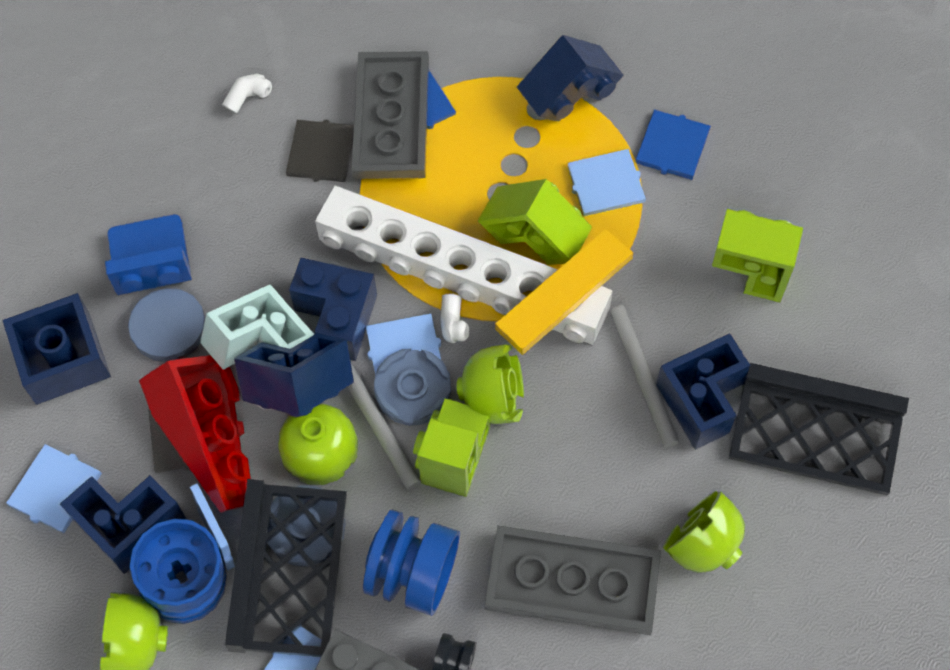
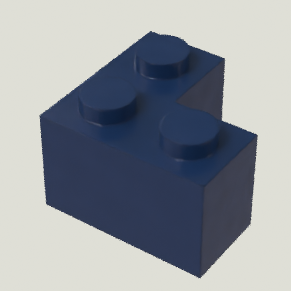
M562 35L518 84L517 88L539 118L560 121L573 111L575 103L582 96L600 101L609 96L615 90L617 82L624 75L600 45Z
M301 257L289 289L294 310L320 317L314 334L320 333L347 339L350 360L356 361L366 332V326H368L377 298L374 274Z
M316 333L291 349L262 342L234 358L243 401L259 405L264 409L285 412L293 417L305 416L311 413L314 407L327 399L336 397L339 391L354 383L347 339Z
M730 333L660 367L656 386L695 450L729 434L737 416L724 393L743 385L750 364Z
M151 475L119 503L92 476L60 503L71 519L123 574L130 570L132 550L144 532L160 522L171 519H186L178 503Z

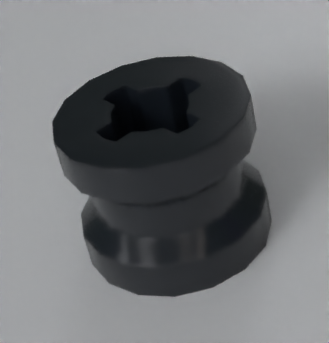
M443 633L436 651L432 670H470L477 642L467 640L462 643L456 641L452 635Z

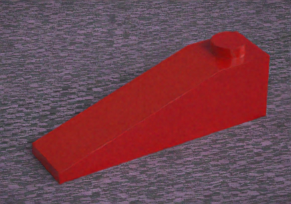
M211 355L177 359L165 362L139 379L153 418L220 513L244 507L247 479H251L248 458L241 451L240 436L245 433L243 421L237 420L235 403L240 401V396L230 366L222 369Z

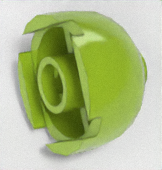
M498 345L480 349L471 355L464 366L462 377L457 379L456 386L459 399L461 401L465 400V403L478 413L489 416V423L492 424L519 422L523 414V409L516 410V397L524 398V385L518 356H509L508 353L513 349L512 345Z
M319 404L313 408L311 413L305 416L293 417L289 415L280 428L278 450L284 468L293 476L299 478L301 482L308 485H325L339 480L345 475L344 472L350 465L354 464L358 453V439L352 422L340 409L328 404Z
M715 491L701 500L687 513L690 518L681 529L677 524L663 545V549L678 564L687 570L697 573L711 572L720 566L728 569L737 562L743 553L738 548L745 536V523L742 514L721 491L719 493Z
M110 593L102 634L104 653L107 654L106 657L100 658V670H149L154 664L157 652H166L168 626L160 625L159 611L147 603L142 596L130 593Z

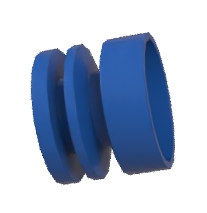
M394 509L389 510L379 530L375 533L367 554L363 581L364 594L375 597L384 585L383 599L391 602L401 587L404 586L406 587V608L432 616L439 607L454 566L459 546L460 531L432 523L423 538H419L418 517L410 516L403 526V512Z
M171 519L157 523L141 535L132 550L130 570L133 583L140 596L147 603L157 608L159 617L167 622L186 624L200 620L217 607L225 593L227 575L217 541L207 528L192 520ZM181 571L188 578V581L180 584L176 577V574Z

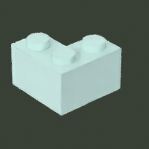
M267 285L206 313L200 343L219 366L225 369L235 364V357L262 342L291 349L313 336L314 333L271 285Z

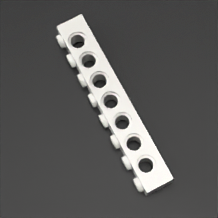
M334 186L315 220L319 240L326 246L333 249L343 248L355 253L357 257L366 262L376 261L389 266L397 274L413 275L423 279L426 284L433 288L441 289L444 287L457 292L459 296L467 301L483 302L492 306L503 315H506L527 297L522 293L534 291L558 270L338 186ZM357 226L365 227L364 229L358 231L352 230L354 227ZM389 239L399 240L398 242L393 244L386 243V241ZM426 251L434 253L429 257H423L419 255L420 253ZM460 264L468 266L464 270H456L453 267ZM496 277L504 281L494 284L487 280ZM601 286L552 330L563 333L567 339L573 342H586L594 345L610 309L613 290Z

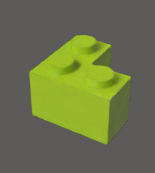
M547 179L497 186L478 219V222L500 244L526 242L548 265L563 264L570 260L580 251L592 229V226L582 217L580 210L572 206L559 193L557 186Z
M727 209L712 267L748 275L744 294L780 303L795 266L803 227L795 226L786 220H771L755 216L753 213L745 210L735 211Z
M445 398L441 410L433 411L426 432L420 430L414 444L413 454L417 455L415 468L419 469L421 484L467 497L491 427L489 416L478 413L467 404Z

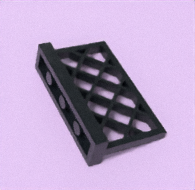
M750 363L749 371L742 385L743 390L728 459L883 495L890 494L903 416L907 413L909 398ZM751 393L766 396L775 410L757 420L748 406ZM777 399H779V400H784V401H788V402H786V403L783 404V405H780V403L778 402ZM795 403L806 405L814 417L813 420L798 429L785 412L787 408ZM816 408L824 409L827 411L820 414ZM834 412L845 414L854 427L838 438L824 420ZM779 414L791 433L773 443L761 424ZM747 416L752 424L744 428ZM856 417L864 418L867 420L860 424ZM874 421L891 425L889 440L878 447L864 429V427ZM818 423L830 440V443L813 453L800 433ZM753 429L757 430L767 445V448L758 454L739 451L742 436ZM858 432L870 452L853 462L840 442ZM792 438L796 439L807 455L806 458L796 464L786 462L777 449ZM833 446L847 465L836 473L826 471L817 459V456ZM887 447L886 457L884 458L880 451ZM771 452L775 459L764 456ZM874 455L883 468L881 483L866 480L857 468V465ZM811 461L815 468L804 466V464ZM850 470L855 477L843 474Z
M247 479L225 646L229 652L246 653V651L322 657L332 633L347 491L265 484L264 480ZM273 496L290 497L299 509L280 523L271 512ZM299 498L310 500L303 504ZM320 500L337 502L336 516L323 526L309 512V509ZM304 514L317 531L301 544H298L285 528ZM271 519V521L276 525V527L272 529L270 532H268L269 523ZM334 526V534L332 539L327 533V531ZM281 532L294 549L275 563L267 554L266 546L267 542ZM320 536H323L332 547L331 556L317 567L304 552V549ZM299 554L313 571L296 585H293L280 568ZM266 560L271 567L263 573L264 561ZM330 566L329 578L327 580L322 571ZM276 572L289 590L270 605L260 593L261 584ZM317 576L327 587V596L314 608H311L298 591ZM295 595L308 613L288 627L276 613L275 609ZM259 600L266 608L260 614H258ZM325 607L323 622L317 613ZM269 614L274 617L284 630L272 642L254 641L256 625ZM313 618L323 630L321 647L302 645L293 632ZM290 637L294 644H283L281 642Z

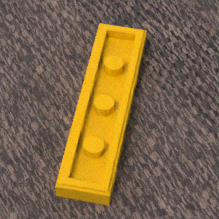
M605 228L496 322L495 330L520 354L524 355L633 259L634 252Z

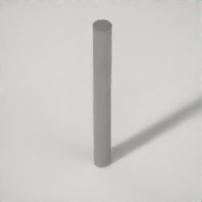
M623 305L616 306L611 309L610 313L664 448L673 447L679 443V440L625 307Z
M351 363L354 383L347 387L407 491H411L417 488L421 481Z

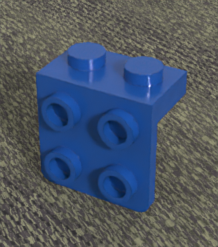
M173 214L114 226L108 230L111 260L105 261L107 276L117 295L192 280L183 223L180 216Z

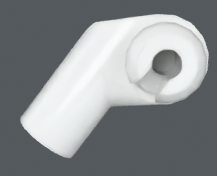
M257 73L239 77L232 85L222 106L237 114L246 97L259 95L261 98L267 97L272 91V83L270 80L265 79L264 75Z
M445 294L442 296L440 316L442 335L450 343L465 341L469 336L468 324L460 320L462 297L455 294Z

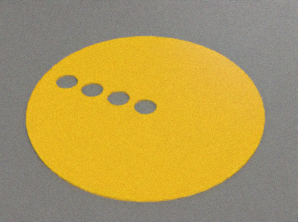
M518 77L477 78L441 88L455 109L456 115L434 124L433 129L427 128L425 178L361 179L359 195L555 269H559L565 263L548 265L526 242L500 244L478 222L479 217L489 202L487 193L492 185L497 183L510 185L542 179L552 182L559 189V193L572 206L579 209L582 217L592 226L581 249L605 228L631 249L642 214V203L588 216L583 215L577 194L572 193L573 182L567 167L568 163L629 149L635 169L639 171L632 151L613 123L597 108L582 98L575 103L573 111L560 121L533 119L527 113L529 103L517 88L524 78ZM524 126L533 127L539 132L540 141L531 148L521 147L514 140L515 132ZM512 154L522 156L527 161L526 171L519 176L505 174L501 169V162L506 156ZM389 239L386 241V243L393 244L398 242L399 240ZM426 251L420 253L419 255L423 257H429L434 253ZM381 263L387 273L400 286L413 296L441 310L443 295H458L457 292L444 287L441 289L433 288L426 284L423 279L413 275L397 274L389 266ZM460 264L454 266L453 268L456 270H464L467 269L468 266ZM495 277L487 281L497 284L504 280ZM526 291L522 294L528 296L532 291ZM463 298L461 299L460 317L498 322L505 316L483 302H470Z

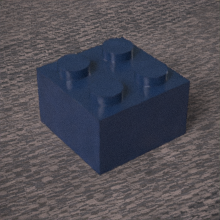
M78 293L2 320L22 386L36 405L111 377L90 313Z

